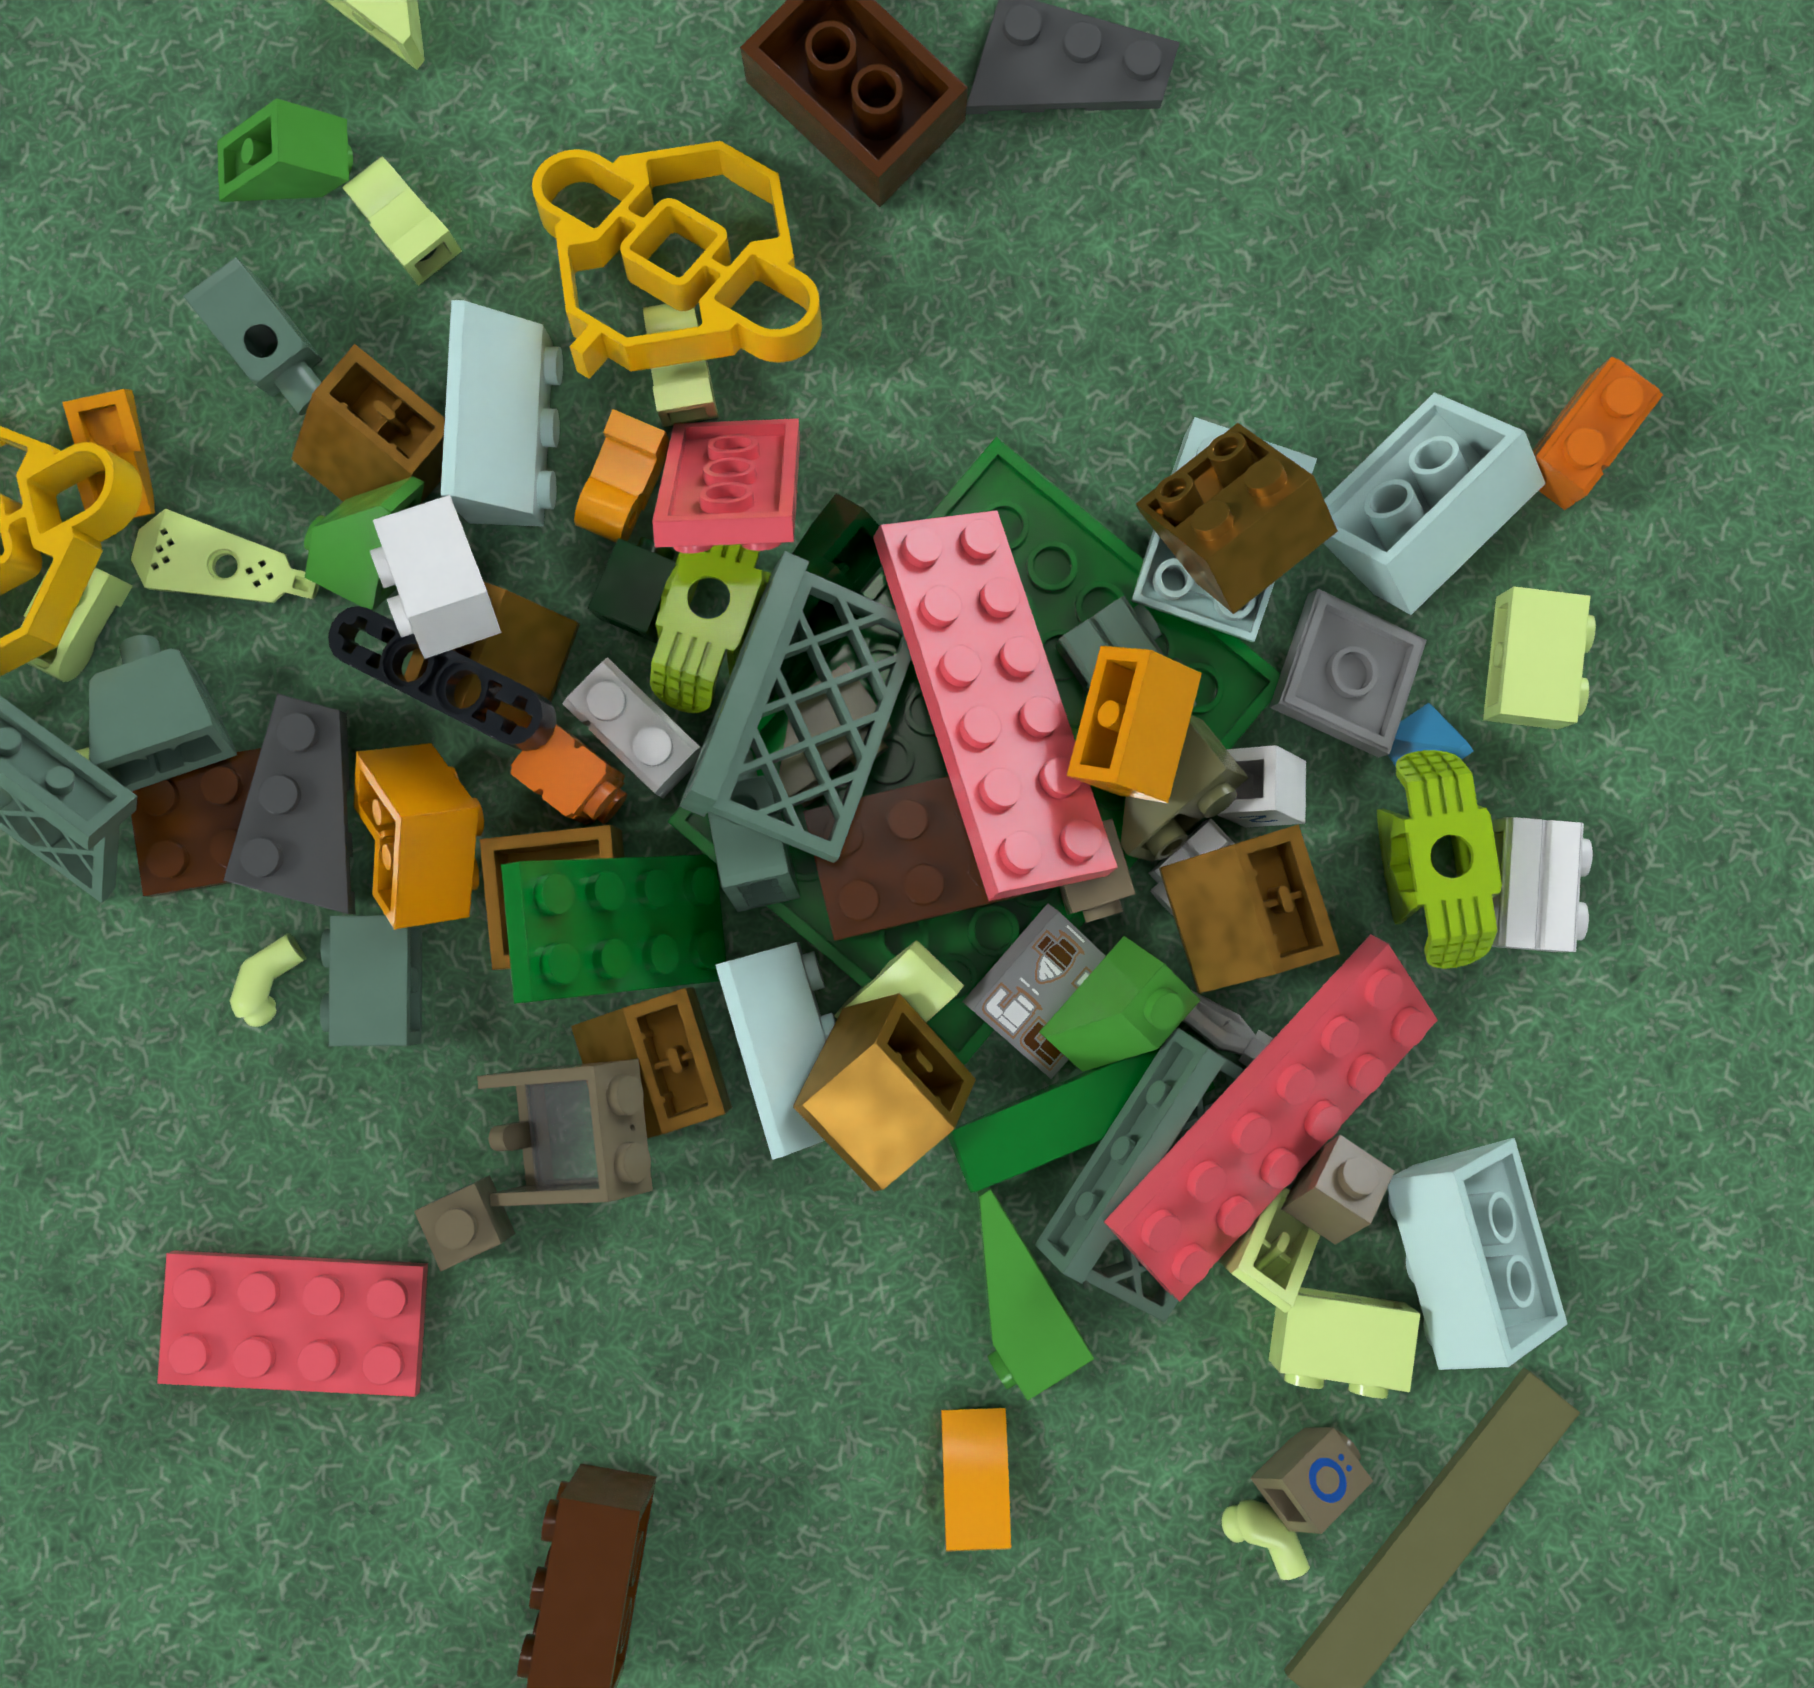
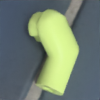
M287 933L249 957L240 967L230 998V1004L235 1016L238 1018L243 1017L249 1026L260 1027L272 1020L277 1011L275 1000L269 996L274 979L306 960V956L291 934Z
M1243 1500L1238 1506L1232 1505L1225 1509L1221 1520L1225 1535L1236 1543L1245 1540L1247 1543L1268 1548L1280 1579L1291 1580L1308 1572L1310 1566L1296 1532L1288 1531L1269 1504L1256 1500Z

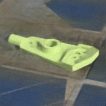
M164 509L138 530L131 556V561L144 587L149 590L275 603L285 593L314 599L319 589L318 584L305 578V571L291 568L286 554L168 509ZM231 555L237 561V570L231 577L221 578L215 570L216 562L222 556ZM265 561L266 565L261 567L260 563ZM249 569H252L253 573L248 574L247 571ZM272 573L274 577L269 580L267 576ZM259 581L261 585L256 587L254 583Z

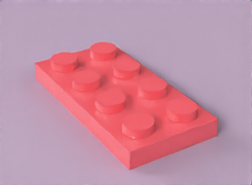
M799 418L674 423L652 520L655 548L673 547L674 550L681 553H700L711 549L713 545L741 544L742 547L748 550L764 551L776 548L781 543L794 542L800 453Z
M171 1251L166 1253L157 1384L415 1397L420 1393L428 1263L194 1251Z

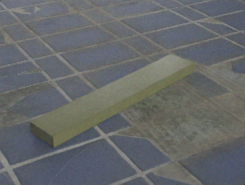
M1523 1367L1285 1667L1284 1671L1287 1677L1300 1688H1363L1567 1431L1580 1412L1532 1372Z

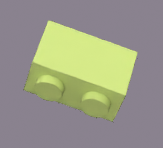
M1512 587L1496 597L1484 721L1550 729H1561L1578 722V716L1584 713L1589 698V682L1587 678L1582 677L1584 654L1590 651L1596 631L1595 618L1593 615H1589V595Z
M1300 1287L1295 1303L1288 1312L1284 1313L1276 1307L1269 1361L1280 1373H1285L1284 1381L1300 1387L1321 1389L1324 1386V1380L1349 1383L1348 1390L1350 1392L1371 1398H1387L1389 1389L1410 1392L1421 1313L1404 1302Z

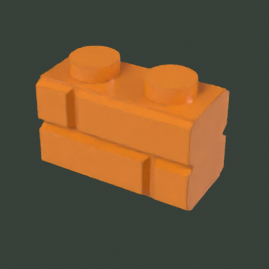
M1610 357L1600 368L1591 373L1532 449L1546 483L1539 492L1563 510L1568 509L1575 502L1587 496L1603 475L1602 471L1611 465L1661 399L1663 394L1660 392V389L1620 359Z
M557 724L553 735L546 744L535 750H522L511 764V775L533 792L542 795L543 800L565 817L585 825L591 822L594 823L596 819L603 824L607 823L620 809L628 795L621 789L625 784V775Z

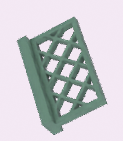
M784 551L769 576L679 807L703 817L708 812H711L834 863L841 854L908 669L911 656L896 610L806 571L809 561ZM810 594L833 604L842 626L814 636L802 611L808 595ZM852 613L863 618L855 620ZM879 624L901 634L902 638L896 655L874 662L860 630ZM796 629L801 641L789 645ZM848 636L862 668L833 678L819 646ZM806 651L821 683L791 694L780 670L782 662L786 658ZM890 668L888 677L886 679V682L884 683L880 675V672ZM867 677L878 704L874 713L853 721L838 688ZM774 686L779 700L767 704ZM826 693L841 726L811 737L796 704ZM784 709L799 743L769 754L757 727L761 718ZM869 726L863 742L858 730ZM845 735L857 762L853 772L831 780L816 747ZM751 746L757 759L744 764ZM804 752L819 786L789 798L774 763ZM762 769L777 803L756 811L734 802L730 798L739 777ZM848 785L841 802L836 789ZM824 795L835 819L828 840L804 831L794 806ZM781 812L786 823L770 816Z
M0 696V829L102 903L116 887L119 827L125 819L136 811L137 795Z
M1178 1027L1160 1048L1035 1243V1246L1062 1274L1081 1284L1087 1281L1163 1322L1167 1320L1178 1300L1162 1286L1154 1298L1143 1293L1140 1273L1147 1271V1269L1123 1243L1124 1261L1102 1269H1098L1094 1265L1108 1243L1119 1239L1104 1221L1167 1154L1180 1131L1191 1128L1212 1106V1104L1203 1106L1202 1097L1219 1070L1226 1074L1227 1088L1245 1070ZM1127 1278V1284L1120 1280Z

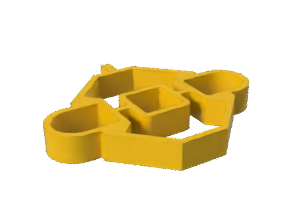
M722 141L619 156L613 163L591 151L580 149L567 150L549 157L536 170L532 180V191L541 222L546 231L555 237L557 241L565 309L573 337L576 338L569 347L578 373L590 379L608 358L632 372L733 356L740 348L764 361L781 363L793 361L806 355L817 344L822 332L819 293L814 282L806 274L795 268L793 248L779 174ZM724 175L733 183L773 205L778 237L750 242L731 263L727 231L723 226L673 198L663 199L654 206L652 189L655 186ZM586 182L598 186L621 202L597 228H592L553 205V199L568 185ZM672 233L679 234L705 250L681 277H676L648 261L651 255ZM620 250L629 282L678 311H688L699 303L702 324L698 327L625 337L580 310L575 273L583 270L603 268ZM755 281H759L799 304L807 312L799 322L790 327L769 329L757 325L731 308Z
M0 426V447L7 444L27 452L16 474L23 504L0 493V533L4 546V553L0 556V596L39 574L43 564L41 552L53 558V562L22 627L0 638V677L58 647L103 552L101 542L123 530L131 522L139 508L142 497V482L138 471L132 464L98 444L81 442L60 451L49 444ZM105 469L104 487L94 504L85 511L62 522L56 499L57 495Z

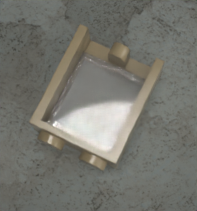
M639 1058L531 1069L525 1068L477 1076L478 1089L516 1086L519 1121L494 1126L490 1130L488 1139L490 1147L494 1151L523 1150L526 1185L489 1193L491 1207L611 1202L653 1191Z

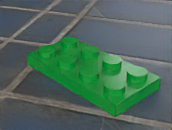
M707 855L518 861L501 864L514 1004L720 981L715 965L726 962L719 882L717 864Z

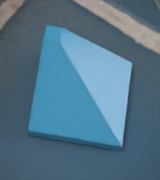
M1427 703L1400 721L1388 756L1396 767V762L1400 757L1416 751H1444L1463 759L1474 752V750L1460 733L1430 703Z

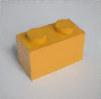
M1100 646L1067 776L1119 796L1169 803L1202 673L1153 650Z

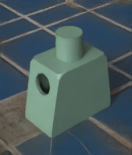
M235 257L183 297L258 388L272 397L281 391L299 415H304L307 412L312 393L322 383L311 369L322 361V358L266 285ZM278 341L275 352L265 357L268 346Z
M149 635L129 637L119 647L123 664L96 673L90 679L89 760L130 791L237 755L235 746L198 672L179 649L170 648L161 651L159 641Z
M751 750L748 751L744 764L754 760ZM757 771L739 777L730 800L756 811L777 803L765 776H757ZM708 812L722 889L737 912L800 898L788 844ZM781 812L770 816L783 822Z

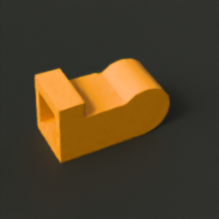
M612 409L603 431L606 438L591 475L579 496L574 523L580 528L617 542L618 538L625 541L629 540L641 510L644 511L665 464L670 440L664 430Z

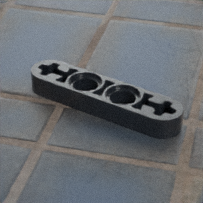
M361 606L345 609L332 622L328 633L329 647L335 657L351 667L515 749L523 751L538 749L546 744L553 735L556 726V711L551 701L542 694L453 650L429 657L424 674L415 681L407 682L402 674V665L408 653L419 648L414 634L401 638L395 621ZM361 630L387 643L382 655L354 642L357 633ZM476 674L481 681L480 696L470 707L460 709L454 697L456 685L465 676ZM503 701L533 716L527 728L518 726L514 721L495 713L500 706V702Z

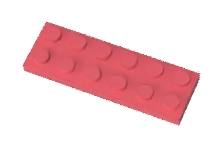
M998 511L880 525L873 536L875 546L988 901L1108 876L1118 866L1091 786L1067 776L1075 739Z
M1370 934L1104 1221L1160 1285L1179 1302L1197 1283L1206 1277L1212 1266L1241 1235L1249 1230L1255 1219L1285 1187L1292 1183L1298 1172L1339 1131L1341 1125L1382 1084L1384 1078L1424 1038L1427 1031L1438 1021L1390 945Z

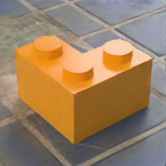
M432 743L357 751L354 809L375 839L372 895L393 929L470 917L471 894L479 886V869L475 859L476 837L481 836L484 830V815L478 799L470 796L459 781L455 768L447 765Z

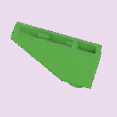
M989 1186L977 1191L990 1334L993 1346L996 1349L987 1357L1005 1388L1008 1390L1017 1384L1026 1400L1029 1401L1094 1360V1357L1035 1258Z

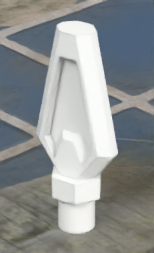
M1192 991L1200 999V1002L1186 1016L1183 1022L1216 1049L1242 1055L1239 1062L1248 1067L1273 1038L1261 1030H1258L1255 1035L1239 1014Z

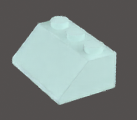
M451 300L441 496L450 495L456 511L471 524L544 526V509H554L556 503L557 486L555 472L546 470L548 447H557L559 443V413L557 409L550 408L551 385H561L562 350L560 347L553 346V341L543 324L468 301Z
M1434 392L1324 499L1338 532L1323 544L1374 595L1412 615L1546 484L1525 431Z
M795 942L715 965L772 1160L825 1141L793 1108L836 1023L833 1013L822 1016L820 1014L814 991L825 988L815 952L803 954L800 942Z
M1515 1138L1415 1164L1392 1176L1388 1185L1389 1209L1393 1218L1398 1223L1406 1252L1407 1273L1415 1284L1424 1316L1423 1327L1425 1337L1433 1348L1439 1370L1510 1367L1567 1325Z

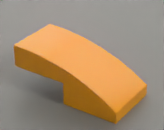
M120 389L62 402L74 444L81 442L98 444L132 464L138 471L142 482V497L139 508L133 518L155 514L154 493L133 390ZM105 469L77 483L84 510L94 504L100 496L105 483Z
M1006 1408L941 1410L946 1552L1011 1549Z

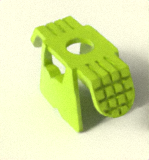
M741 544L713 545L711 549L700 553L679 552L675 563L676 566L668 577L662 592L660 612H658L656 620L659 641L651 661V689L666 705L687 713H699L707 710L715 696L717 676L725 653L727 654L730 678L771 574L770 572L755 568L761 551L748 550L742 547ZM706 578L720 580L727 586L730 593V602L725 612L711 619L701 618L690 609L698 582Z
M1437 750L1408 753L1397 760L1396 776L1405 788L1410 817L1384 808L1377 809L1381 857L1392 916L1395 924H1402L1424 906L1428 937L1424 947L1427 963L1435 968H1457L1471 964L1484 957L1491 950L1498 931L1493 898L1500 894L1502 881L1492 819L1487 808L1477 805L1473 774L1461 758L1452 753ZM1451 835L1457 872L1456 878H1448L1439 874L1431 862L1432 847L1443 836Z

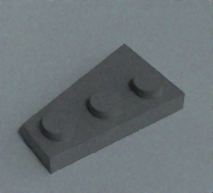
M998 0L967 102L966 114H988V111L1021 110V113L1044 112L1045 109L1084 108L1086 111L1159 109L1180 42L1036 0Z
M277 694L223 881L342 913L356 915L355 892L351 891L350 857H353L352 833L348 832L347 792L350 790L347 713Z

